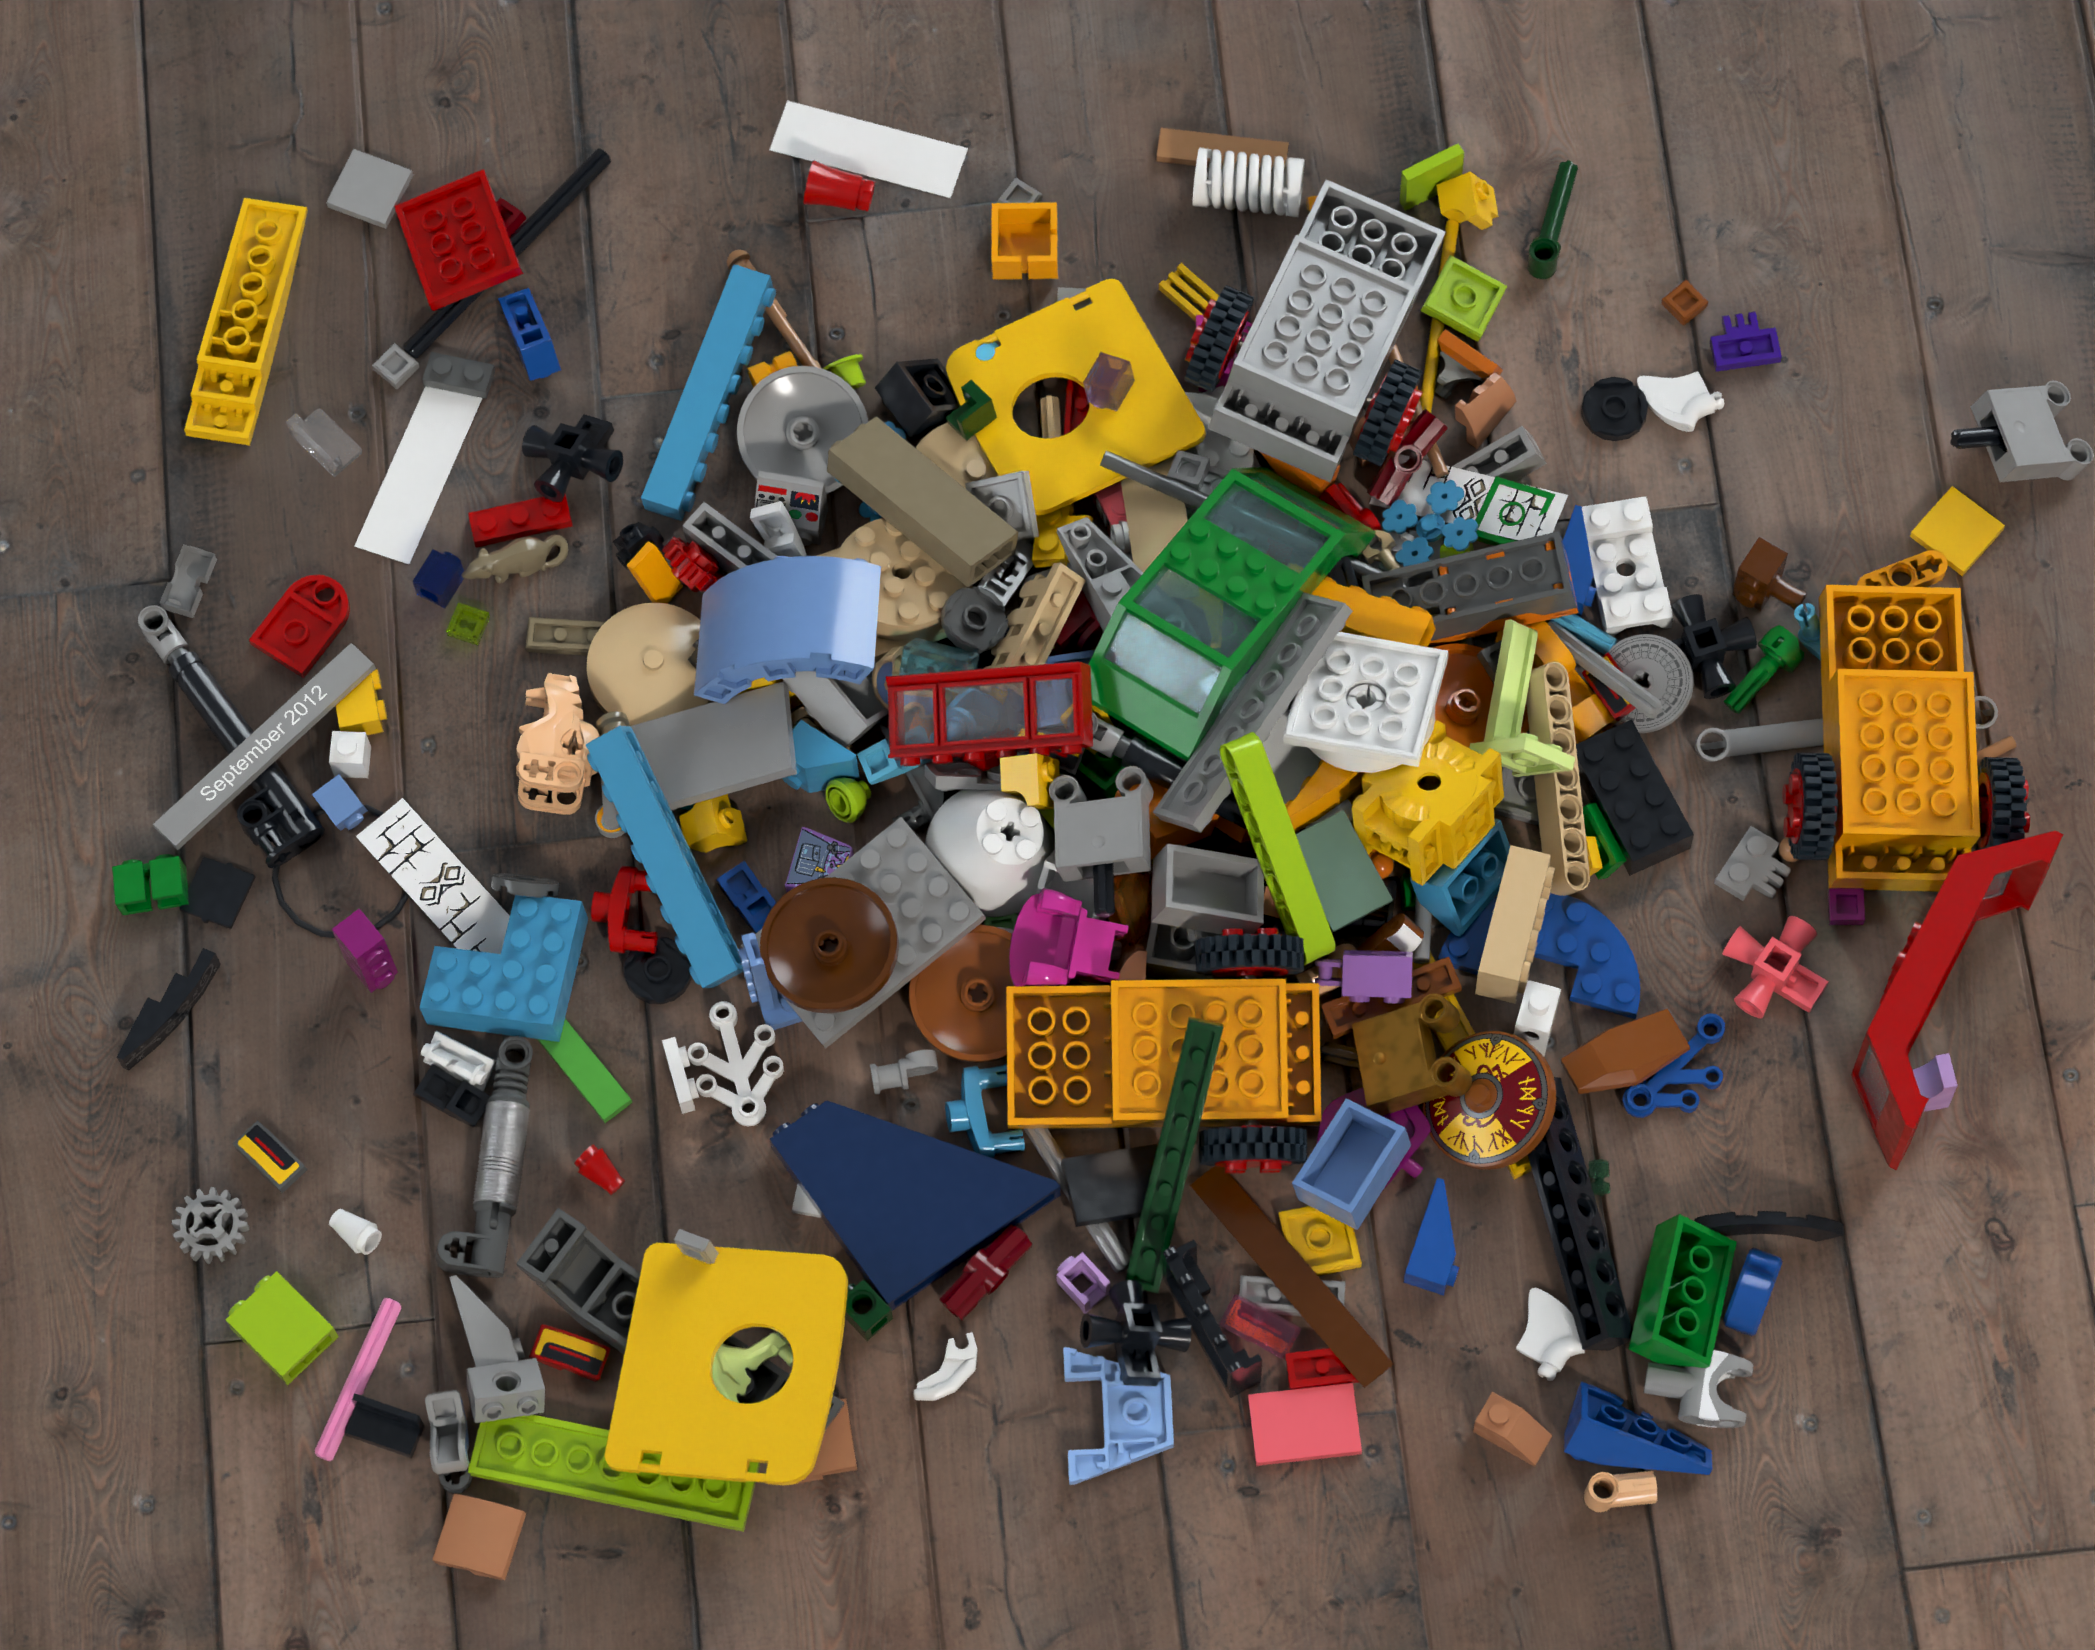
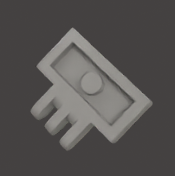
M1750 826L1716 877L1714 884L1744 901L1752 888L1773 899L1777 891L1766 883L1768 882L1780 888L1784 880L1776 875L1774 871L1783 877H1787L1791 869L1773 858L1780 843Z

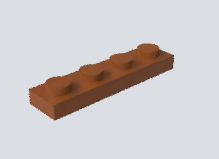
M1448 956L1412 970L1411 998H1404V1003H1385L1384 997H1370L1369 1002L1349 1001V996H1342L1321 1004V1010L1333 1039L1352 1033V1024L1419 1003L1429 994L1436 993L1443 997L1450 996L1462 991V986Z

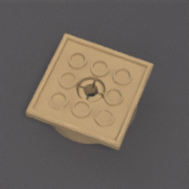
M884 518L871 521L856 529L846 538L840 548L817 555L847 559L860 558L868 561V563L881 566L875 663L894 647L902 646L904 653L946 638L947 636L941 622V611L944 604L958 589L968 588Z

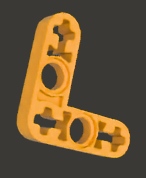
M1928 550L1867 573L1860 577L1857 585L1900 586L1893 581L1892 575L1901 571L1908 574L1911 580L1909 584L1903 587H1928L1940 582L1944 578L1948 566L1947 558L1939 551ZM1928 561L1932 565H1939L1937 572L1934 573L1932 569L1924 570ZM1921 571L1920 577L1918 579L1917 572Z

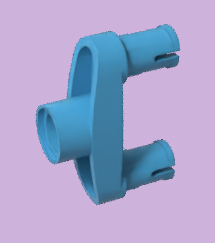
M1007 1064L979 1069L978 1066L963 1068L961 1100L945 1102V1115L949 1132L966 1130L974 1152L990 1158H994L995 1154L1025 1150L1024 1138H1021L1023 1136L1022 1129L993 1134L990 1130L988 1131L981 1092L982 1089L1007 1086Z

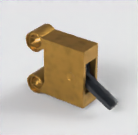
M1436 993L1425 996L1419 1003L1352 1024L1356 1048L1332 1042H1325L1320 1048V1058L1322 1061L1360 1070L1366 1105L1381 1116L1447 1095L1454 1097L1462 1096L1470 1089L1472 1084L1470 1072L1451 1057L1436 1059L1431 1029L1442 1034L1449 1033L1458 1026L1460 1021L1458 1009L1442 995ZM1443 1008L1442 1014L1435 1019L1436 1013ZM1456 1071L1454 1078L1447 1082L1448 1076Z

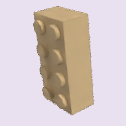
M1510 845L1478 969L1475 994L1514 1004L1516 1003L1518 993L1524 994L1531 962L1533 963L1539 931H1541L1546 903L1549 900L1555 868L1549 867L1550 854Z

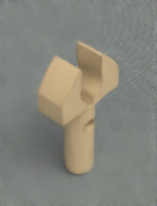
M1375 530V536L1382 543V551L1372 549L1368 544L1362 551L1365 560L1369 565L1374 561H1379L1387 570L1401 568V565L1391 554L1392 548L1396 546L1395 540L1389 533Z

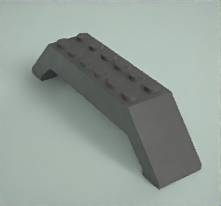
M558 1208L516 1265L578 1323L625 1354L640 1272L618 1258L585 1225ZM733 1335L723 1342V1344L728 1346L749 1347ZM769 1360L763 1362L757 1370L746 1368V1373L751 1378V1384L747 1387L745 1396L737 1394V1400L743 1404L764 1401L775 1395L785 1385L790 1374ZM834 1395L825 1431L845 1405L842 1400Z

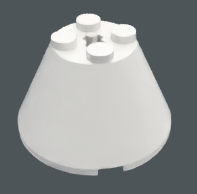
M962 790L945 801L934 815L927 831L925 846L985 917H1002L1014 913L1019 914L1027 900L1040 889L1037 886L1044 862L1055 850V830L1036 808L1027 806L1023 795L1016 796L997 790Z

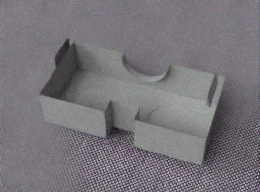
M183 544L175 563L173 579L170 583H167L159 602L164 610L194 618L203 596L199 586L201 582L208 583L217 561L215 554L201 548Z

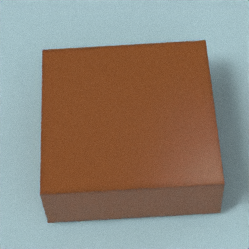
M1685 280L1662 299L1661 304L1684 326L1708 307L1709 301Z

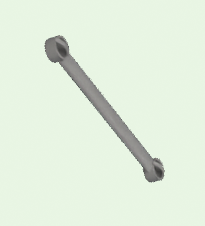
M1976 696L1975 702L1983 701L1990 707V709L1979 710L1985 716H1991L1988 723L1983 725L1976 724V730H1983L1995 723L1998 717V709L1992 699L1986 696ZM1823 718L1728 730L1708 728L1697 736L1694 748L1700 759L1706 762H1716L1730 756L1824 745ZM1711 732L1720 735L1723 741L1700 744L1702 737ZM1724 748L1723 752L1715 757L1708 756L1702 752V750Z

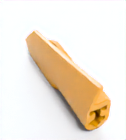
M1545 621L1524 625L1538 632L1532 670L1555 661L1561 663L1568 672L1576 744L1611 729L1617 721L1598 695L1593 693L1576 672V663L1573 655ZM1504 630L1497 632L1496 643L1502 640Z

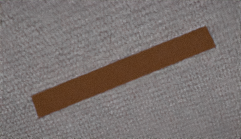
M1212 1167L1189 1185L1364 1388L1394 1365L1232 1176L1225 1174L1224 1167Z

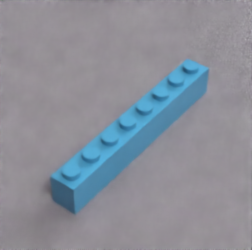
M733 264L641 496L645 510L682 521L686 511H691L695 501V493H693L697 482L701 483L706 474V458L709 452L713 453L718 443L719 435L716 434L720 423L725 424L729 416L730 405H728L731 395H736L740 388L742 377L739 374L743 365L747 366L751 360L753 353L752 341L754 336L759 337L764 326V318L762 316L765 308H770L773 304L776 289L773 288L770 275Z
M620 725L585 744L589 751V754H587L588 761L593 770L599 772L604 782L602 784L603 793L610 802L614 803L619 813L616 815L617 822L625 833L628 832L632 840L631 851L639 863H643L648 874L645 876L646 882L651 891L657 893L662 903L660 906L661 914L667 923L672 924L677 934L675 936L676 945L682 954L687 955L691 963L689 971L696 984H701L702 988H714L744 972L736 943L632 727Z

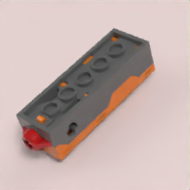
M1559 531L1362 576L1364 590L1369 595L1378 598L1388 596L1395 599L1400 605L1409 608L1418 606L1427 610L1432 615L1436 630L1428 647L1504 630L1505 620L1509 619L1522 625H1528L1579 613L1567 553Z

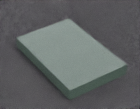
M1344 810L1296 834L1332 933L1393 901Z

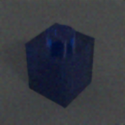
M432 549L412 581L416 594L446 608L464 580L461 576L464 572L461 560L450 552L445 551L442 554Z

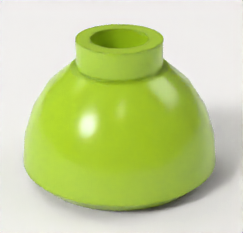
M846 777L829 781L826 786V801L831 812L845 823H853L859 819L866 808L867 799L871 797V791L867 783L862 780L857 782Z

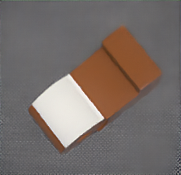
M1400 913L1387 923H1384L1357 950L1413 952L1423 940L1424 931L1404 913Z

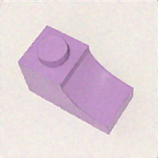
M1947 1053L1936 1055L1927 1064L1912 1070L1920 1094L1929 1099L1923 1112L1949 1107L1956 1091L1957 1082L1950 1055Z

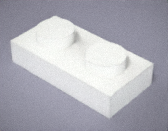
M675 1037L662 1040L682 1114L695 1111L693 1099L699 1098L694 1077L687 1079L684 1068L690 1066L685 1046L678 1048Z

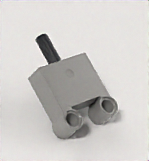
M2049 381L2045 386L1987 390L1971 406L1978 428L1955 429L1951 433L1952 439L1950 443L1957 449L1987 448L1999 482L2053 477L2069 481L2089 465L2094 457L2091 446L2082 439H2072L2066 445L2063 443L2054 417L2069 404L2071 396L2068 388L2059 381Z
M1136 766L1125 767L1116 776V786L1122 797L1087 801L1076 779L1069 775L1055 778L1049 786V795L1054 802L1055 868L1064 882L1093 878L1094 913L1096 916L1104 918L1110 917V915L1115 913L1114 876L1151 871L1149 803L1153 798L1154 792L1145 773ZM1140 784L1137 789L1129 791L1133 785ZM1073 793L1070 798L1062 800L1065 795Z

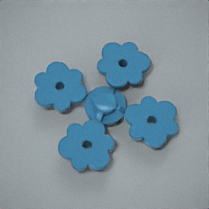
M1449 480L1445 484L1443 482H1436L1431 486V494L1427 496L1426 501L1431 505L1435 514L1425 515L1419 521L1415 514V505H1407L1403 500L1393 502L1391 509L1388 508L1383 511L1384 521L1382 522V527L1386 532L1396 531L1397 534H1403L1407 528H1412L1416 525V532L1420 536L1414 539L1413 542L1410 540L1405 541L1402 544V549L1396 553L1395 559L1403 567L1430 561L1429 557L1433 555L1434 550L1431 546H1428V542H1435L1443 536L1445 537V546L1449 548L1454 547L1456 551L1466 550L1470 543L1478 539L1476 533L1478 524L1476 520H1464L1463 517H1457L1453 523L1445 525L1444 519L1439 515L1447 510H1455L1458 507L1457 502L1461 501L1464 497L1463 489L1458 487L1455 481Z

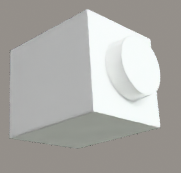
M332 731L329 764L334 776L340 774L341 777L368 778L371 745L366 732Z

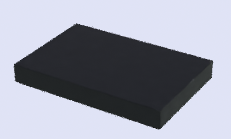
M1158 1144L1063 1158L1061 1166L1075 1226L1080 1227L1140 1217Z

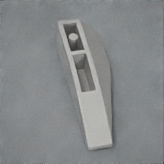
M1085 517L1057 528V534L1073 571L1086 580L1082 590L1104 632L1118 602L1143 572L1089 518ZM1156 586L1140 606L1199 640L1181 609ZM1132 615L1120 628L1112 644L1113 650L1127 672L1171 698L1182 693L1213 665L1212 662Z

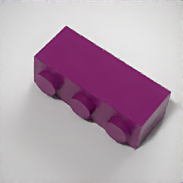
M360 909L332 928L347 965L370 993L377 988H385L394 980V975L398 971L386 941Z

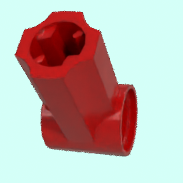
M1342 483L1333 484L1319 497V499L1369 528L1382 531L1376 516L1368 508H1362Z

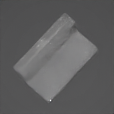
M320 408L315 410L305 420L295 413L286 421L291 436L333 477H336L362 454L361 447Z

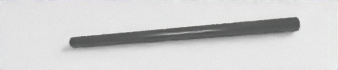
M1107 450L1100 463V466L1196 508H1199L1209 496L1206 493ZM1226 503L1216 515L1223 520L1310 558L1315 556L1318 546L1321 545L1316 541L1229 503ZM1348 556L1358 579L1362 580V576L1382 572L1380 569Z

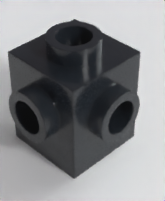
M640 522L630 524L621 530L618 538L612 541L619 551L616 553L617 559L627 570L628 567L626 565L648 541L656 545L666 559L665 553L662 551L664 539L654 526L649 528Z

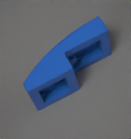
M744 860L715 881L740 916L756 934L763 928L765 920L776 902L766 887H762Z

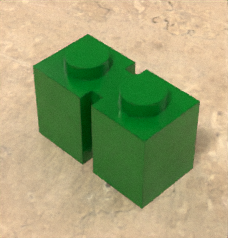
M163 854L157 856L155 860H149V863L143 864L141 860L131 859L122 862V865L112 866L115 905L122 915L153 911L152 899L158 901L159 910L189 904L187 871L180 856Z

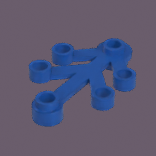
M1716 1014L1702 1016L1696 1028L1697 1034L1688 1042L1690 1046L1689 1051L1656 1072V1075L1647 1084L1646 1080H1644L1639 1085L1630 1086L1625 1090L1622 1103L1626 1112L1637 1118L1651 1115L1655 1108H1680L1686 1113L1694 1112L1698 1108L1700 1101L1699 1095L1694 1090L1687 1089L1681 1092V1094L1658 1092L1666 1084H1703L1708 1089H1716L1721 1085L1723 1073L1716 1066H1709L1705 1069H1681L1706 1044H1715L1722 1039L1725 1031L1723 1019ZM1706 1027H1713L1716 1030V1034L1708 1036L1705 1034L1704 1029ZM1714 1073L1718 1076V1081L1710 1082L1706 1079V1075ZM1687 1096L1692 1097L1695 1100V1104L1687 1106L1683 1103L1682 1099ZM1642 1097L1645 1099L1646 1104L1644 1106H1637L1633 1099Z

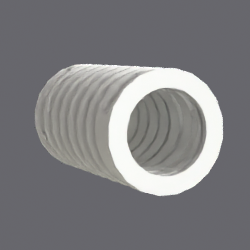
M1199 147L1194 177L1193 206L1207 208L1212 204L1214 208L1220 209L1225 205L1227 210H1233L1237 205L1239 211L1244 212L1249 207L1252 213H1257L1262 209L1264 214H1270L1274 209L1275 213L1279 216L1285 214V216L1298 218L1305 159L1289 157L1285 161L1284 166L1283 157L1277 156L1274 159L1271 174V156L1264 155L1262 157L1259 171V155L1253 153L1249 157L1246 173V153L1240 152L1237 154L1234 170V152L1226 151L1221 172L1220 150L1214 149L1212 151V149ZM1207 158H1210L1209 172H1207Z

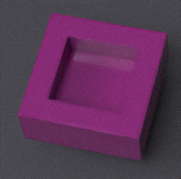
M1829 888V925H1864V888Z

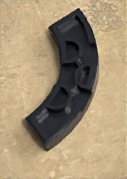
M1757 1211V1216L1736 1215L1735 1212L1700 1216L1694 1219L1695 1222L1726 1237L1748 1234H1773L1799 1237L1818 1242L1844 1236L1843 1223L1808 1214L1806 1218L1796 1216L1786 1217V1212Z

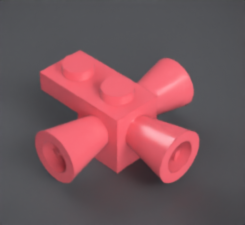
M1789 916L1780 939L1777 940L1772 937L1765 948L1743 927L1739 926L1722 955L1753 966L1751 973L1753 980L1734 998V1002L1740 1009L1753 1017L1763 1018L1774 991L1810 1013L1826 989L1829 981L1799 964L1802 956L1800 952L1817 936L1816 930L1809 923L1798 917Z

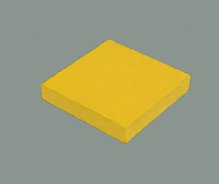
M1951 486L1911 531L1910 537L1927 550L1941 552L1947 558L1948 566L1963 576L2000 535L2005 525L1955 487Z
M1311 1206L1278 1212L1282 1235L1317 1276L1356 1269L1362 1266L1352 1227Z

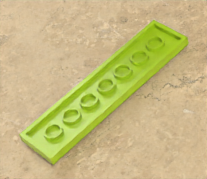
M538 1415L480 1422L468 1473L471 1476L742 1532L745 1530L756 1482L615 1471L605 1461L609 1430ZM644 1453L642 1463L660 1465L662 1454ZM750 1462L748 1472L758 1473L760 1463Z

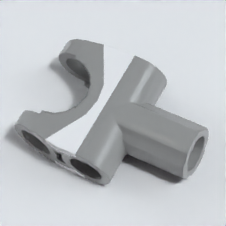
M1713 1350L1711 1364L1708 1368L1688 1366L1681 1368L1648 1362L1643 1393L1680 1399L1678 1419L1682 1422L1712 1428L1742 1427L1746 1424V1413L1732 1409L1733 1406L1725 1404L1717 1394V1385L1723 1380L1735 1379V1376H1752L1754 1365L1744 1358Z

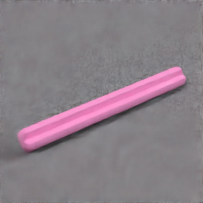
M383 1299L315 1448V1454L321 1459L333 1460L355 1408L352 1398L354 1394L362 1396L401 1310L400 1303L393 1299Z

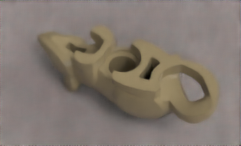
M553 534L544 541L529 536L518 538L502 549L491 553L482 548L478 553V558L469 564L461 576L466 579H487L491 575H496L495 580L497 583L505 582L509 574L519 573L522 578L527 577L540 569L545 571L546 568L556 567L564 562L568 555V543L561 535ZM555 545L560 547L559 555L555 559L546 562L552 547Z

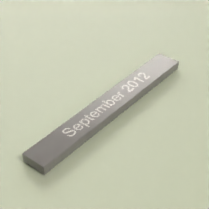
M350 643L153 824L155 829L179 850L376 669L374 663Z

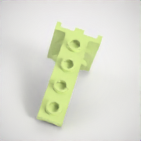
M1509 619L1505 620L1484 742L1470 743L1469 748L1481 755L1489 748L1501 753L1502 767L1513 770L1512 775L1515 777L1571 771L1574 768V756L1562 752L1563 748L1558 745L1539 742L1538 737L1535 735L1521 733L1538 632Z

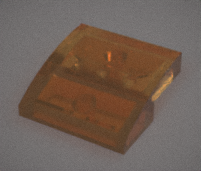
M1148 871L1114 876L1115 906L1121 924L1129 926L1128 933L1125 934L1129 946L1136 945L1151 925L1152 882Z

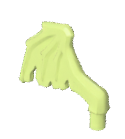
M772 1332L748 1348L728 1346L722 1343L715 1355L712 1367L713 1380L717 1390L729 1400L739 1403L737 1394L745 1396L747 1387L751 1384V1378L747 1375L746 1368L757 1370L763 1362L778 1355L790 1367L793 1366V1354L789 1342L779 1333Z

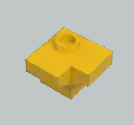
M1468 172L1436 185L1440 212L1443 216L1459 223L1469 221L1481 230L1493 226L1492 219L1498 217L1494 188L1485 180L1480 179L1472 172Z
M1037 753L1000 758L1001 792L1016 796L1023 795L1027 806L1040 810L1054 809V802L1049 795V786L1055 778L1060 776L1058 759Z
M728 794L695 803L690 811L679 816L682 833L690 849L707 853L719 847L739 846L747 842L741 811L731 808Z

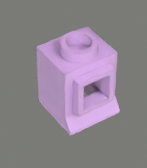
M1083 1252L1076 1258L1073 1256L1068 1257L1058 1267L1059 1273L1056 1274L1058 1285L1072 1298L1084 1314L1109 1294L1111 1282ZM1081 1274L1093 1284L1082 1294L1072 1284Z

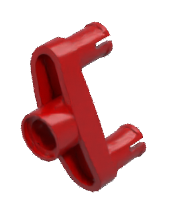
M622 866L617 874L611 893L595 891L593 894L591 920L592 922L608 923L610 952L625 953L628 950L656 953L658 933L656 931L629 930L627 927L632 894H635L636 891L652 892L645 879V876L648 875L647 872L638 870L637 867Z

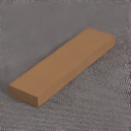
M1161 128L1156 162L1196 166L1200 147L1212 149V151L1214 149L1220 150L1221 169L1226 151L1234 152V170L1237 154L1240 152L1246 153V172L1251 154L1259 155V171L1262 157L1269 155L1272 158V174L1275 157H1283L1285 166L1289 142ZM1207 158V167L1209 168L1210 158Z

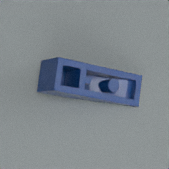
M529 288L498 298L530 381L545 378L552 373L561 371L551 337Z
M1575 505L1563 544L1567 553L1579 612L1576 615L1581 617L1585 606H1592L1597 588L1592 587L1594 574L1582 507Z
M1437 1177L1405 1271L1404 1283L1444 1296L1447 1285L1454 1287L1460 1267L1454 1265L1456 1251L1444 1179Z

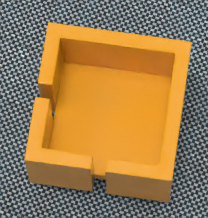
M1057 202L992 203L991 262L993 280L1022 279V273H1028L1029 279H1058Z

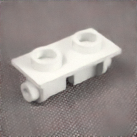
M435 1031L431 1044L426 1043L421 1050V1055L425 1057L423 1062L429 1065L434 1064L460 1081L464 1079L481 1091H484L496 1060L438 1031Z

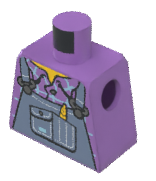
M802 827L785 884L786 893L805 882L827 877L854 855L853 848L838 840Z

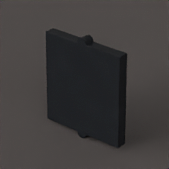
M203 857L188 889L189 904L181 905L179 909L201 918L204 923L210 921L232 929L256 877L251 873L234 868L232 863L223 864Z

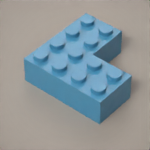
M515 895L501 954L434 946L419 1007L427 1025L560 1042L588 923V916L582 901L545 896L541 898Z

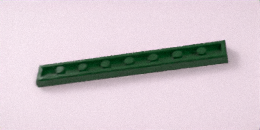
M1190 1016L1125 1281H1137L1141 1283L1143 1290L1159 1293L1163 1276V1252L1170 1248L1224 1027L1220 1023Z

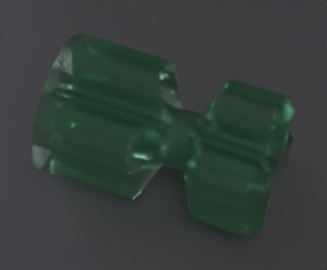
M1603 1159L1589 1161V1177L1595 1179V1182L1591 1183L1594 1195L1601 1197L1609 1194L1610 1183L1604 1182V1179L1610 1176L1609 1161Z

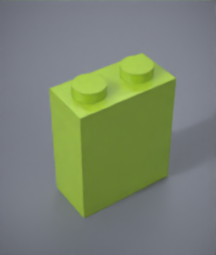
M276 1271L271 1277L268 1275L262 1278L255 1286V1292L247 1300L238 1301L230 1309L229 1316L225 1320L231 1330L288 1386L339 1336L334 1327Z

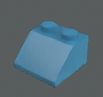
M803 720L798 722L793 729L797 774L782 778L786 784L796 790L801 787L808 793L826 790L828 782L836 778L846 777L857 782L860 780L856 754Z

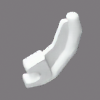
M972 1332L966 1334L969 1344L965 1349L957 1348L954 1338L948 1339L945 1358L940 1370L917 1383V1389L913 1390L915 1400L936 1401L956 1392L976 1371L977 1346Z

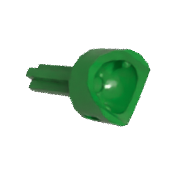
M1777 625L1771 628L1758 642V646L1765 656L1757 662L1723 701L1734 713H1741L1777 672L1778 668L1793 673L1804 660V652L1800 650L1798 638L1783 626Z

